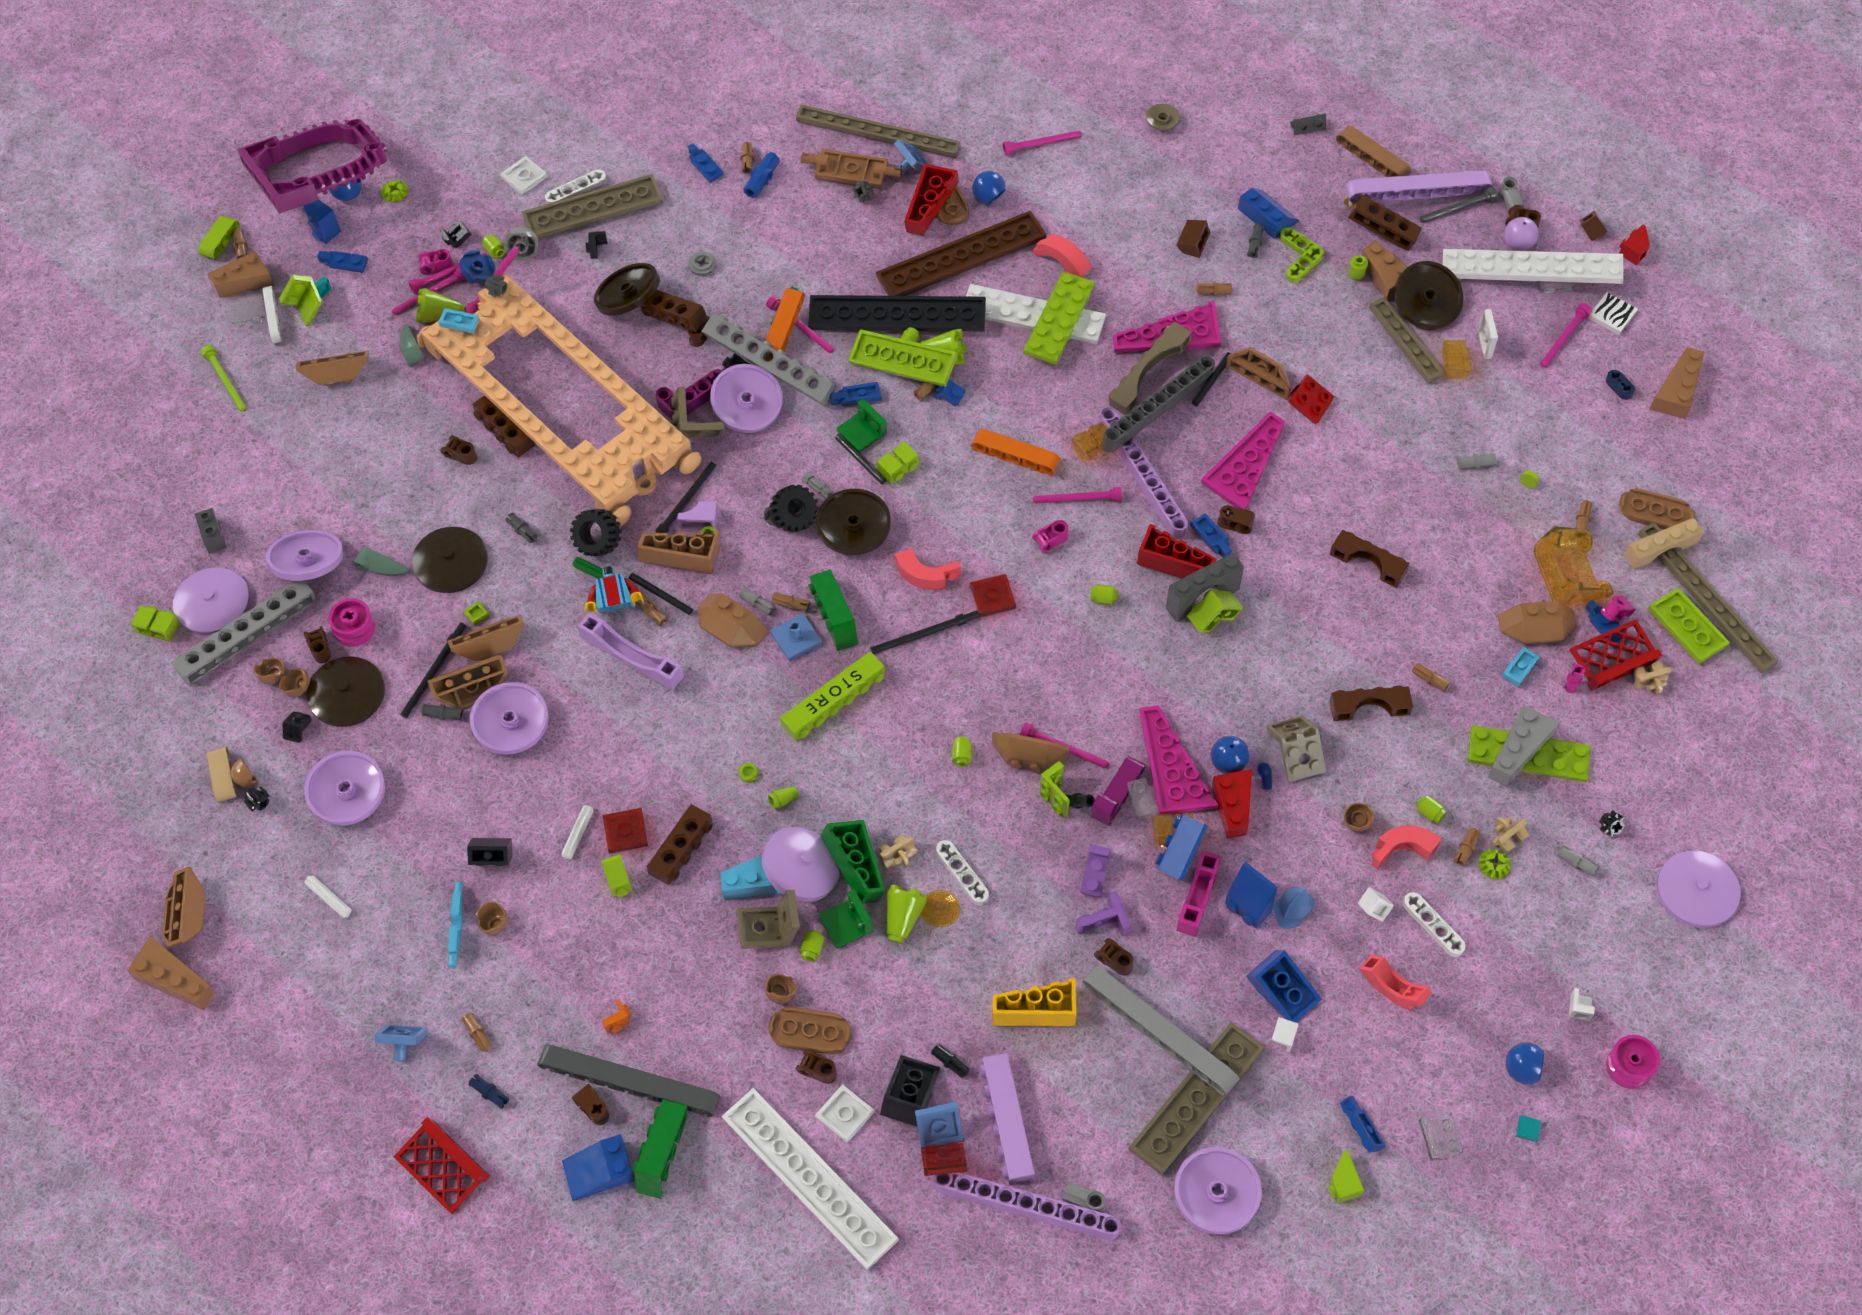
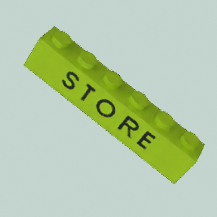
M869 651L780 717L781 726L795 741L805 738L810 730L814 727H820L829 716H835L845 704L850 705L856 696L860 693H866L872 684L881 682L885 676V666Z

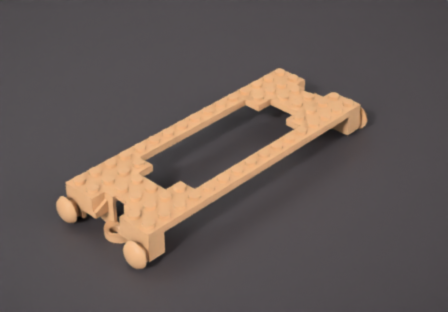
M506 274L502 275L505 277L504 281L508 284L504 295H500V297L491 296L486 288L478 292L480 300L478 303L479 310L474 314L478 315L480 320L474 333L440 327L439 321L419 331L417 335L419 347H426L427 351L437 360L442 357L447 359L594 498L597 509H605V511L612 512L611 515L617 517L616 522L621 524L619 528L625 525L631 517V509L625 503L635 495H648L656 488L655 473L658 472L662 475L674 466L676 470L680 467L679 471L681 473L690 474L701 463L700 453L692 452L688 438ZM511 328L522 338L535 329H539L626 409L614 418L615 423L624 431L599 450L587 440H584L571 450L483 368L495 359L494 354L486 346ZM641 460L645 474L635 481L632 466ZM642 483H650V486L647 488L641 487Z

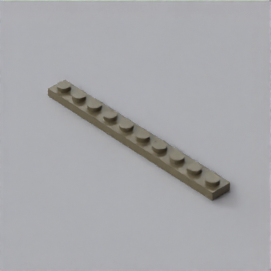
M802 104L796 115V121L892 144L900 139L916 147L918 150L956 158L960 148V141Z
M1653 522L1639 530L1638 535L1642 539L1662 530ZM1677 547L1657 556L1760 673L1765 672L1778 663L1774 655Z

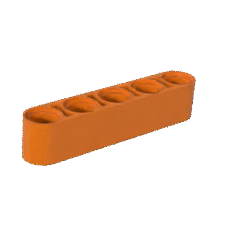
M786 288L766 338V341L772 344V348L776 351L779 349L785 351L804 302V292ZM768 355L765 361H771L773 355Z
M979 429L971 444L972 449L975 451L979 450L980 453L992 457L997 456L998 459L1010 463L1012 461L1016 465L1025 468L1029 467L1031 470L1039 473H1047L1048 476L1054 475L1061 460L1060 456L1052 451L986 429Z

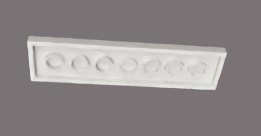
M970 284L966 295L986 297L985 320L1034 330L1047 303V300ZM1084 309L1070 339L1098 344L1106 313Z

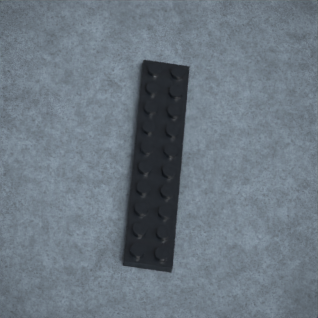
M810 295L808 327L811 330L862 329L868 331H905L911 327L918 331H952L962 329V332H985L986 297Z

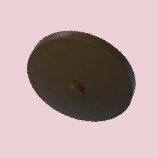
M1420 261L1407 267L1398 277L1394 289L1398 310L1409 323L1420 329L1438 330L1448 326L1458 317L1463 307V290L1458 278L1446 266L1434 261Z
M635 263L625 266L612 273L599 285L594 295V303L597 309L604 315L615 316L630 312L650 299L659 286L660 276L655 267L648 263Z
M845 489L834 493L822 503L816 517L817 531L823 543L833 551L845 555H861L873 551L886 540L891 528V516L886 503L876 494L863 489Z
M444 527L429 533L418 543L412 556V567L418 581L426 588L439 593H454L470 587L483 575L488 562L487 550L482 539L473 531L462 527Z
M352 656L340 657L327 662L313 674L307 688V702L312 713L325 724L336 727L352 726L365 721L377 711L384 698L385 684L378 668L368 660Z

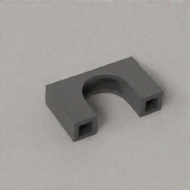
M1232 553L1172 583L1168 589L1166 609L1175 622L1187 617L1195 600L1208 588L1216 586L1218 590L1231 591L1232 593L1240 590L1244 566L1237 556Z

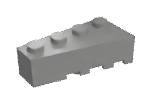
M1523 705L1492 766L1488 778L1507 786L1522 770L1524 765L1555 734L1560 722Z

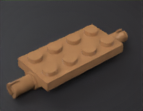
M822 149V152L817 155L802 152L801 163L816 166L815 179L856 185V182L868 181V185L881 189L886 176L899 179L902 176V168L888 166L889 161L885 158Z

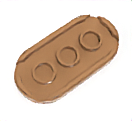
M957 185L936 215L937 219L944 224L957 225L964 222L968 217L969 205Z
M1630 489V491L1623 493L1619 500V509L1627 519L1645 525L1655 522L1661 529H1667L1695 518L1693 509L1691 510L1686 501L1643 489Z
M784 1007L777 1013H774L769 1021V1033L772 1040L784 1048L803 1051L810 1050L815 1053L830 1055L845 1049L851 1039V1028L848 1022L841 1015L797 1007Z

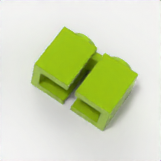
M905 441L892 450L896 455L895 457L888 452L876 461L877 470L890 484L900 481L904 477V473L913 472L919 465V455Z
M140 605L131 622V626L136 633L151 637L156 632L154 638L168 642L171 641L180 624L175 613L168 610L161 611L153 606L146 607Z

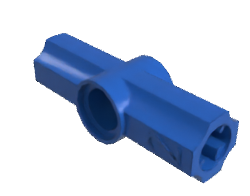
M767 153L759 166L755 165L753 167L751 178L743 188L744 193L748 197H757L764 185H768V181H771L773 171L780 162V158L775 153Z

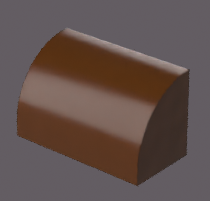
M1207 220L1186 221L1177 242V247L1182 253L1200 258L1211 233Z

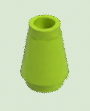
M795 786L771 791V794H768V800L773 809H781L799 797Z

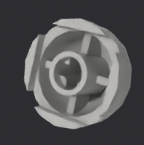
M513 228L506 235L503 244L504 251L509 254L513 247H518L519 252L513 260L530 261L527 258H535L539 249L538 237L530 228Z

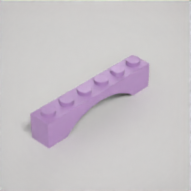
M589 612L577 626L580 638L672 691L684 678L680 664L668 657L655 655L635 646L619 635L605 621Z

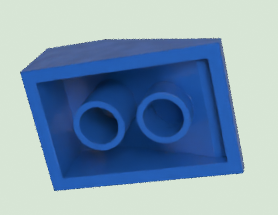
M321 200L303 205L309 220L308 224L313 231L312 235L317 241L321 240L327 244L341 232L334 210Z
M1244 862L1226 895V907L1232 913H1238L1247 925H1252L1257 929L1272 913L1278 887L1247 862Z
M1275 950L1246 975L1254 988L1284 1019L1295 1023L1322 1000L1285 950Z
M621 1134L600 1140L562 1160L572 1201L635 1181Z

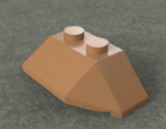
M1251 347L1229 354L1226 367L1285 400L1289 399L1291 387L1286 369L1282 364Z
M369 350L298 361L296 371L318 385L324 384L328 386L339 381L347 383L356 378L368 361Z
M722 593L708 594L697 607L700 628L730 647L758 646L769 633L750 610Z
M1559 601L1521 603L1497 615L1501 633L1507 634L1523 644L1563 642L1577 627L1573 609Z
M517 615L448 640L451 652L474 661L484 660L497 653L503 654L508 649L513 648L524 627V622L521 615Z
M499 654L450 671L427 682L435 700L453 708L464 709L474 705L483 692L503 683L508 671L502 655Z
M992 733L993 746L1005 763L1012 768L1020 769L1022 767L1039 773L1046 771L1058 761L1062 763L1069 759L1070 747L1011 733Z
M185 867L174 872L172 877L174 880L170 884L165 898L162 937L169 948L185 943L200 932L203 927L205 891L191 867Z

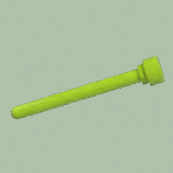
M213 345L204 346L201 349L202 356L211 362L238 409L244 411L246 406L217 360L216 349Z

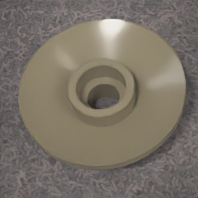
M1156 104L1148 109L1146 120L1151 127L1157 130H1170L1179 123L1180 115L1178 110L1169 104Z

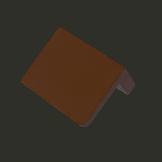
M1595 211L1579 220L1591 241L1607 232L1605 225Z

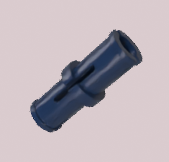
M475 1074L474 1078L470 1079L468 1085L481 1093L482 1098L485 1100L489 1099L500 1109L504 1108L503 1103L506 1105L509 1102V1097H506L496 1089L493 1083L489 1084L478 1074Z

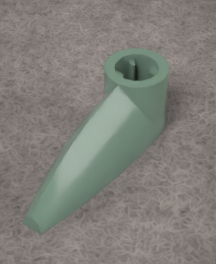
M404 324L400 345L401 352L408 366L425 358L408 324Z
M362 547L353 561L354 566L365 572L369 570L381 574L396 575L406 574L410 571L404 565L367 547Z

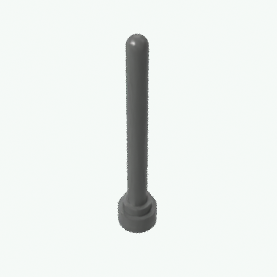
M1494 187L1487 188L1481 195L1421 216L1420 222L1424 223L1482 201L1497 200V192Z

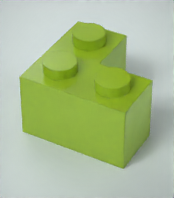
M1209 590L1203 595L1204 598L1191 608L1187 617L1200 633H1209L1222 620H1233L1244 607L1231 591Z

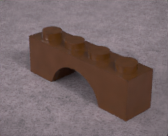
M1343 529L1330 551L1331 556L1345 563L1357 558L1370 560L1378 567L1380 580L1395 588L1401 583L1410 564L1404 558L1397 557L1386 549H1381L1371 542L1363 540Z
M1401 685L1391 688L1376 687L1367 690L1362 688L1355 689L1354 691L1338 690L1331 693L1329 700L1333 721L1353 720L1355 712L1365 705L1380 706L1391 717L1410 715L1413 708L1409 686L1403 687Z

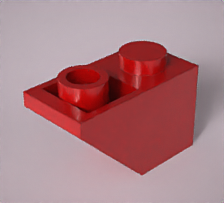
M1644 224L1638 229L1635 228L1628 239L1625 238L1619 246L1621 248L1619 254H1623V258L1634 265H1637L1647 255L1650 247L1647 229Z

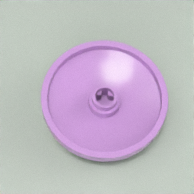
M738 364L722 371L713 382L710 393V404L716 418L720 422H724V426L741 433L759 432L769 427L779 416L783 401L782 390L776 378L767 370L752 364Z
M305 530L288 534L275 541L266 553V562L270 572L279 578L293 581L309 580L323 576L335 569L343 558L340 540L331 533L319 530Z
M225 568L203 569L189 576L179 586L174 596L173 610L179 623L186 630L199 635H211L247 612L250 605V592L244 579L232 570Z
M517 682L501 683L489 688L478 697L470 713V727L477 742L491 752L506 755L523 752L535 745L544 735L549 721L548 708L542 695L531 686Z
M340 751L326 756L311 769L305 782L304 795L310 810L321 821L337 826L351 825L366 819L378 808L385 793V778L379 765L368 755L357 751Z
M801 827L781 829L771 836L763 849L762 866L764 873L773 887L783 895L786 890H795L797 901H817L827 896L838 882L840 869L821 836L812 830Z
M1686 851L1674 855L1663 865L1657 878V893L1663 907L1675 919L1692 927L1710 928L1726 922L1734 914L1740 902L1741 890L1735 873L1724 861L1706 852Z
M1209 1147L1196 1151L1182 1163L1177 1172L1174 1183V1196L1177 1207L1191 1225L1206 1233L1229 1234L1240 1230L1253 1219L1261 1202L1262 1188L1257 1171L1244 1156L1231 1149Z

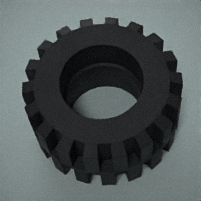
M592 509L582 511L581 514L575 517L576 520H573L571 523L573 528H570V532H572L570 539L574 540L573 546L578 547V552L591 557L602 556L613 552V548L618 547L619 544L617 542L621 541L622 537H619V534L622 533V529H619L621 524L616 522L617 517L611 515L612 512L605 511V509ZM594 523H597L601 529V538L598 543L591 537V527Z

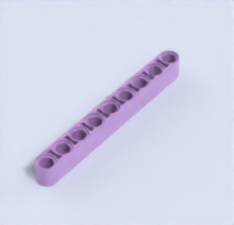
M1487 171L1356 179L1349 181L1345 185L1349 200L1352 203H1355L1361 194L1379 202L1482 194L1485 189L1493 187Z
M1105 407L1101 410L1100 425L1105 432L1110 426L1121 419L1117 411L1112 407ZM1134 437L1116 451L1170 535L1175 539H1183L1187 533V519Z
M942 1168L934 1174V1187L942 1194L1105 1240H1115L1120 1234V1220L1109 1214ZM940 1178H947L949 1182L941 1185L938 1183V1180ZM966 1183L970 1186V1188L965 1191L960 1190L958 1187L960 1184ZM987 1189L990 1191V1195L984 1197L979 1192ZM1008 1195L1011 1197V1200L1009 1202H1002L1000 1197ZM1029 1201L1032 1203V1206L1024 1208L1021 1206V1203ZM1050 1207L1053 1209V1212L1045 1214L1042 1212V1209ZM1071 1213L1074 1215V1218L1066 1220L1063 1214ZM1088 1218L1093 1219L1095 1224L1087 1226L1084 1220ZM1111 1224L1117 1230L1109 1232L1105 1229V1226Z

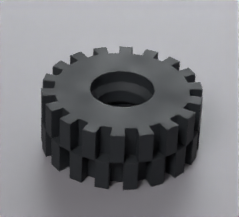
M794 484L782 488L772 497L773 502L769 506L772 507L770 515L773 514L774 518H772V521L777 522L776 526L778 528L782 527L783 531L794 533L805 530L810 525H813L814 519L818 516L816 512L819 511V506H816L818 500L813 498L815 494L813 492L810 493L808 491L809 488H803L802 485L795 486ZM792 501H796L801 505V512L797 516L791 515L788 511V505Z

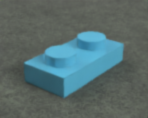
M444 308L438 323L440 327L474 333L480 319L475 314Z
M1523 646L1504 671L1502 677L1519 687L1539 661L1540 656Z

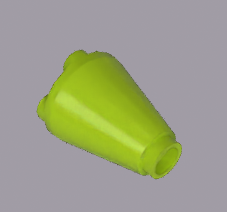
M426 288L419 289L417 305L420 306L417 307L416 322L421 324L437 322L444 308L464 312L465 304H460L457 300Z
M955 329L920 342L921 344L955 351L958 356L954 365L965 364L963 353L967 352L966 342L962 341V329Z
M891 884L887 892V940L903 944L926 906L927 896L921 894L919 890L910 889L908 892L902 890L901 886Z

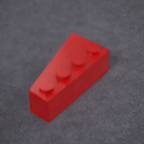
M924 164L904 220L906 232L924 235L959 183L957 170Z
M1150 523L1139 549L1137 565L1184 578L1216 562L1217 558L1196 547H1189L1186 544L1187 542L1181 539L1178 541L1170 537V533L1166 531L1161 532Z

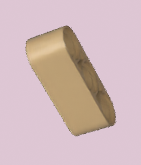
M227 747L207 752L212 788L217 802L238 797L235 794V791H237L236 784L230 772L232 762L229 760L230 753Z

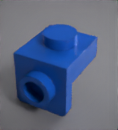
M949 379L946 387L937 385L934 398L937 400L942 397L953 406H957L965 390Z

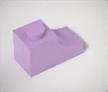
M709 500L698 501L697 506L692 510L678 513L679 529H703L707 526L716 529L717 502Z

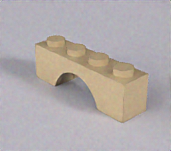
M1691 518L1630 543L1624 556L1633 569H1637L1651 563L1657 556L1669 549L1680 547L1683 550L1698 544L1704 531L1697 521Z

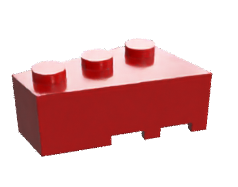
M1252 769L1213 777L1212 789L1216 802L1219 805L1218 810L1227 839L1247 834Z

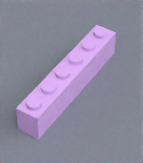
M1008 1054L984 1057L979 1069L981 1078H985L987 1085H984L985 1097H990L991 1105H988L990 1118L995 1119L996 1125H993L992 1128L994 1138H999L1000 1145L997 1146L999 1159L1003 1158L1005 1166H1001L1003 1179H1008L1009 1185L1034 1180L1035 1173Z

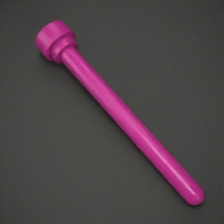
M1074 131L1018 143L1005 141L1002 144L1005 155H1010L1018 149L1079 138L1082 133L1081 131Z
M518 247L512 248L494 275L502 276L518 254ZM479 296L474 302L472 301L464 308L466 313L474 314L479 310Z
M459 264L421 280L414 278L408 281L414 294L418 293L419 289H423V286L456 272L455 269L459 268Z
M459 267L455 269L454 275L434 285L429 290L438 292L456 281L460 282L462 280L463 282L467 279ZM418 295L393 308L392 313L397 315L417 304Z
M772 295L767 300L766 306L770 310H778L780 299L776 295ZM797 318L795 326L828 353L833 352L834 349L830 344Z
M1580 303L1576 308V316L1540 363L1542 367H1546L1579 322L1590 315L1592 309L1588 304Z
M1113 487L1110 491L1039 495L1033 497V502L1045 503L1110 499L1114 500V502H1122L1121 487Z
M1025 722L1021 729V736L1051 741L1070 747L1069 753L1103 768L1109 766L1107 760L1035 731L1036 729L1029 723Z

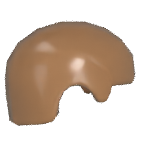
M273 657L263 659L259 666L255 664L253 672L262 683L271 685L280 681L281 676L285 675L286 666L281 659Z
M301 668L290 669L288 676H281L279 682L281 692L292 697H298L307 690L310 678L308 673Z
M240 758L230 771L233 781L243 788L250 789L255 787L258 779L249 770L248 766L244 764L243 759Z
M1354 803L1345 809L1344 822L1350 830L1358 833L1364 832L1372 826L1374 812L1368 804Z
M495 901L483 904L476 912L477 925L487 935L499 933L507 924L508 916L505 909Z
M773 974L767 979L764 989L771 1001L783 1004L794 997L797 984L793 982L791 976Z

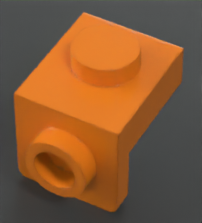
M620 999L616 1001L620 1012L602 1020L607 1034L611 1032L617 1033L623 1029V1026L630 1023L628 1018L631 1015L627 1004L622 1005Z

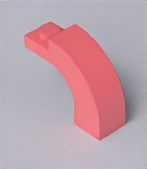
M1050 234L1046 239L1040 240L1032 250L1036 256H1051L1063 265L1067 273L1083 277L1092 268L1086 256L1075 244L1057 234Z
M913 548L895 553V564L902 577L919 588L930 590L946 588V580L953 581L961 576V566L958 561L940 567H928L918 561Z
M1410 825L1393 828L1379 838L1376 846L1378 848L1371 856L1373 858L1371 865L1378 870L1393 852L1401 849L1414 851L1428 861L1439 847L1442 838L1418 826Z
M1371 954L1359 968L1367 981L1375 989L1402 1008L1411 1010L1414 1006L1420 1007L1432 994L1428 986L1414 984L1402 978L1394 971L1385 957Z

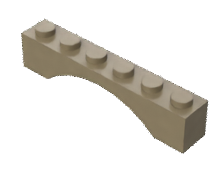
M1175 321L1170 326H1167L1163 331V335L1153 342L1152 348L1144 352L1140 362L1134 364L1127 377L1124 376L1119 386L1110 392L1109 406L1123 415L1133 410L1138 404L1139 386L1146 373L1160 361L1181 354L1191 342V331Z

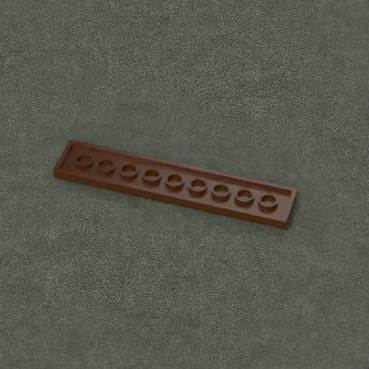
M1030 210L876 272V277L888 296H905L1035 244L1042 239H1046L1047 234Z

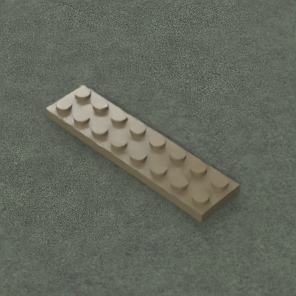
M653 174L525 210L522 211V215L527 228L534 231L538 239L661 204L663 203V198Z
M1230 1022L1208 1049V1052L1232 1069L1240 1081L1264 1051L1265 1047ZM1190 1071L1129 1146L1128 1150L1163 1176L1236 1084L1223 1096Z

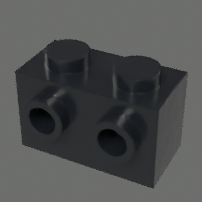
M472 838L467 845L468 865H509L513 856L512 838Z

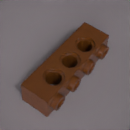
M1363 194L1355 202L1348 217L1407 251L1416 243L1422 229L1416 223L1411 222Z
M656 290L650 299L641 305V311L644 315L696 332L708 319L702 305Z
M485 395L472 404L475 418L478 421L482 420L489 432L493 431L495 433V438L499 443L503 442L510 454L514 453L519 458L536 446L535 442Z
M690 804L646 866L648 874L667 885L671 881H675L680 874V868L689 862L692 851L698 849L701 845V838L705 833L708 834L713 827L711 814ZM691 828H696V829H697V830L694 831V832H689V831H688V830L691 829ZM679 844H686L682 848L677 847ZM670 859L675 860L673 863H666Z

